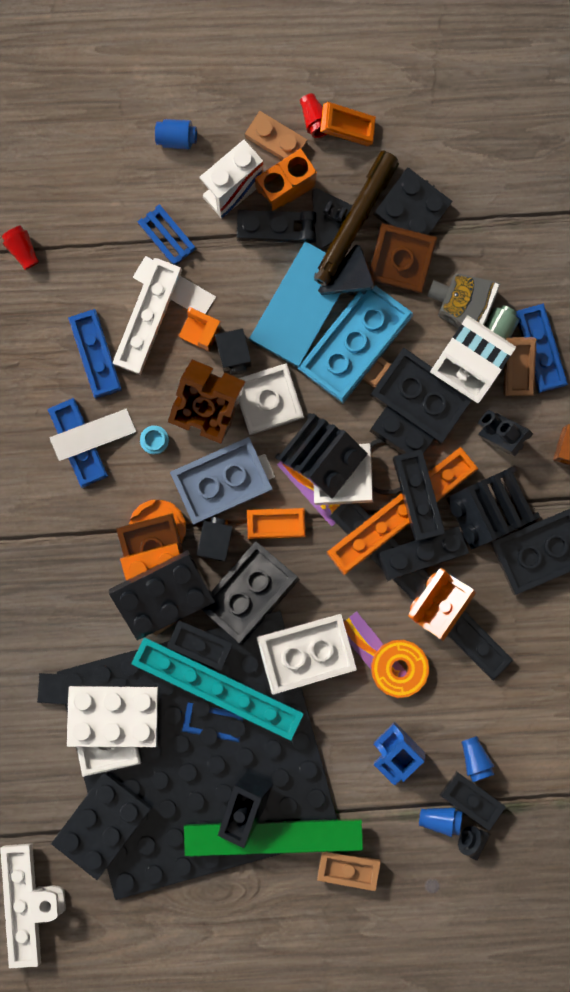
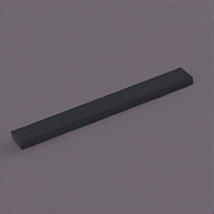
M358 503L341 504L329 517L349 535L371 516ZM391 538L369 555V557L382 569L377 554L400 545ZM421 570L393 581L414 601L417 597H421L427 588L426 584L430 575L425 570ZM463 611L447 635L493 681L513 661L465 611Z

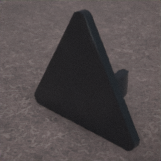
M315 188L312 191L313 211L317 213V222L314 223L316 247L322 250L332 243L353 205Z
M355 245L343 259L335 276H331V282L326 286L321 285L318 292L321 295L337 293L353 295L356 291L366 294L367 290H372L375 287L360 245Z

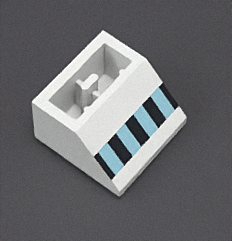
M467 315L430 373L476 403H479L510 358L516 346Z

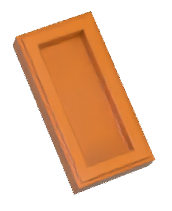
M327 102L323 104L320 132L370 146L373 144L376 117Z
M304 508L247 510L248 539L304 538Z

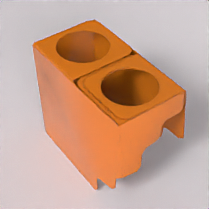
M300 148L255 178V187L257 192L261 193L272 204V211H274L278 207L292 202L311 190L316 185L317 171ZM297 164H301L307 170V173L302 177H295L288 170ZM281 175L284 179L283 189L277 193L267 191L264 184Z

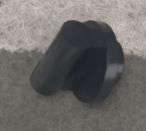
M474 826L465 828L458 839L460 852L478 861L491 834Z

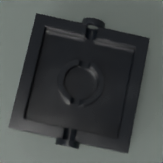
M407 167L373 215L385 224L429 235L453 201L437 190L435 185L432 186L428 183V180H424Z

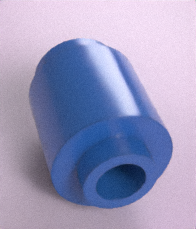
M164 119L163 122H156V145H162L163 148L191 149L192 144L197 143V127L192 126L191 120Z

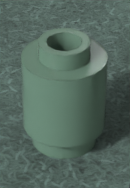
M503 305L501 308H494L485 327L505 340L506 338H511L519 323V319L516 317L517 312Z

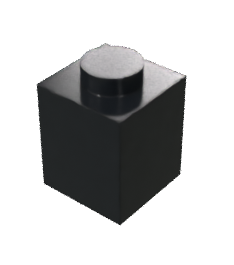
M243 328L216 334L215 337L223 371L225 373L230 372V375L247 372V367L252 365Z
M211 517V522L204 521L197 556L223 562L227 561L233 527L227 526L228 520Z

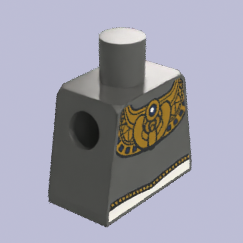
M455 274L450 286L434 280L427 296L443 302L438 316L459 329L467 315L484 325L501 284L481 278Z

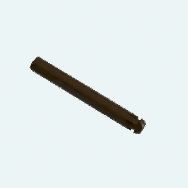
M385 150L380 151L366 176L368 178L319 264L318 273L314 274V280L318 284L326 286L331 282V276H335L381 191L386 189L399 165L398 159L393 154Z

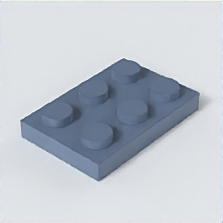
M249 437L170 472L193 525L273 490Z

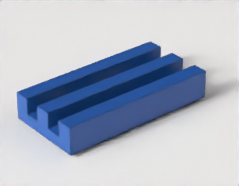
M160 204L155 207L154 211L147 213L144 219L141 218L137 221L138 225L173 265H177L196 250L193 243ZM159 215L187 247L185 250L179 246L156 217ZM150 222L155 225L179 254L178 256L174 257L148 226Z

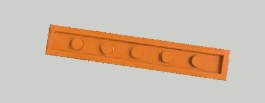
M461 447L428 472L436 502L478 470V467ZM402 493L326 552L343 575L347 574L410 524Z

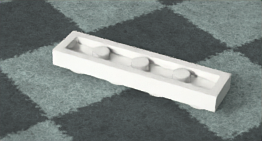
M154 258L113 360L115 366L141 375L182 272L181 267Z

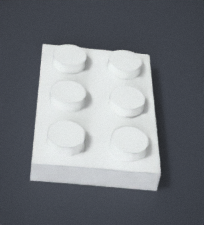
M341 614L257 637L272 694L357 670Z
M69 686L67 747H157L158 687Z

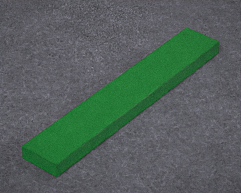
M361 819L258 822L245 848L217 836L221 823L184 825L185 856L363 851Z

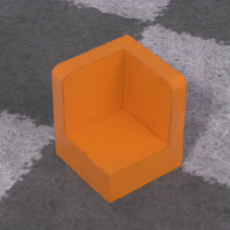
M189 307L187 311L188 318L179 337L210 352L216 339L215 335L221 329V322Z

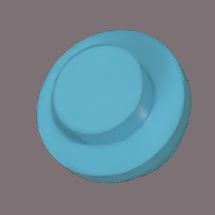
M159 426L145 428L140 436V444L149 454L162 453L169 443L167 432Z

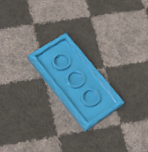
M306 241L249 338V341L296 367H299L341 295V293L321 295L318 292L321 285L314 280V274L318 273V266L326 252Z
M377 286L372 290H367L366 294H362L359 291L299 365L298 371L343 404L411 320L413 312Z

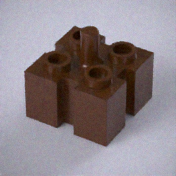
M192 359L181 376L176 392L178 397L173 403L168 423L188 431L192 426L201 429L200 436L221 444L232 424L237 409L236 406L246 381L225 372L222 377L212 374V367Z

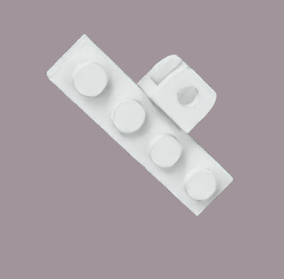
M33 843L5 845L0 850L9 968L38 967L41 964L38 923L53 921L66 910L65 891L62 887L55 885L38 886L36 888Z

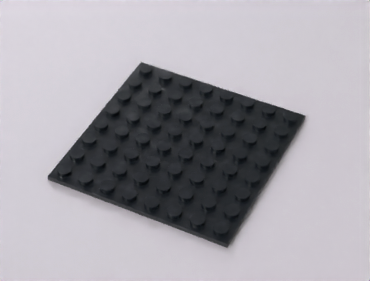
M281 611L270 613L243 645L237 642L222 627L207 630L206 632L233 643L221 671L195 659L192 660L304 713L291 741L245 718L241 721L238 718L209 713L210 707L224 708L132 665L131 663L138 650L57 671V674L68 675L64 682L68 690L69 686H82V678L80 676H92L98 683H105L109 678L127 679L126 687H158L157 747H138L141 764L107 771L152 807L107 868L115 900L283 854L185 856L184 825L222 823L234 785L247 771L273 783L266 807L258 822L337 820L302 688L297 687L272 694L258 645L257 637L285 629ZM169 641L163 642V643H159V644H160V645H163V646H165V647H167L168 644H169ZM188 703H194L189 727L203 729L200 735L182 731ZM65 704L66 711H67V715H68V705ZM217 732L229 734L236 738L240 737V741L234 742L217 738ZM104 772L84 776L87 793L90 792Z

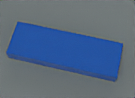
M544 303L516 311L521 336L536 338L535 383L538 393L567 386V379Z
M96 309L68 317L94 398L98 399L122 391Z
M75 398L48 409L58 434L86 424ZM96 448L69 457L81 488L109 477Z

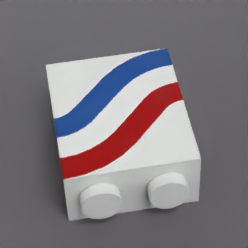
M245 140L241 141L200 176V180L209 189L203 194V198L221 219L256 190L255 178L264 172L263 160Z

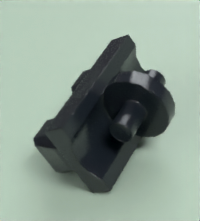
M490 410L486 411L478 421V424L482 427L478 434L481 439L513 456H516L519 450L523 449V442L530 439L533 435L528 428Z

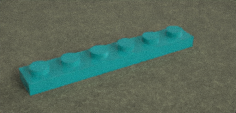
M146 637L143 638L131 663L290 741L304 714Z

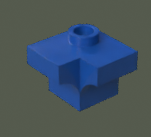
M396 722L374 741V745L382 754L374 762V766L393 785H396L400 780L404 782L425 762L426 753Z

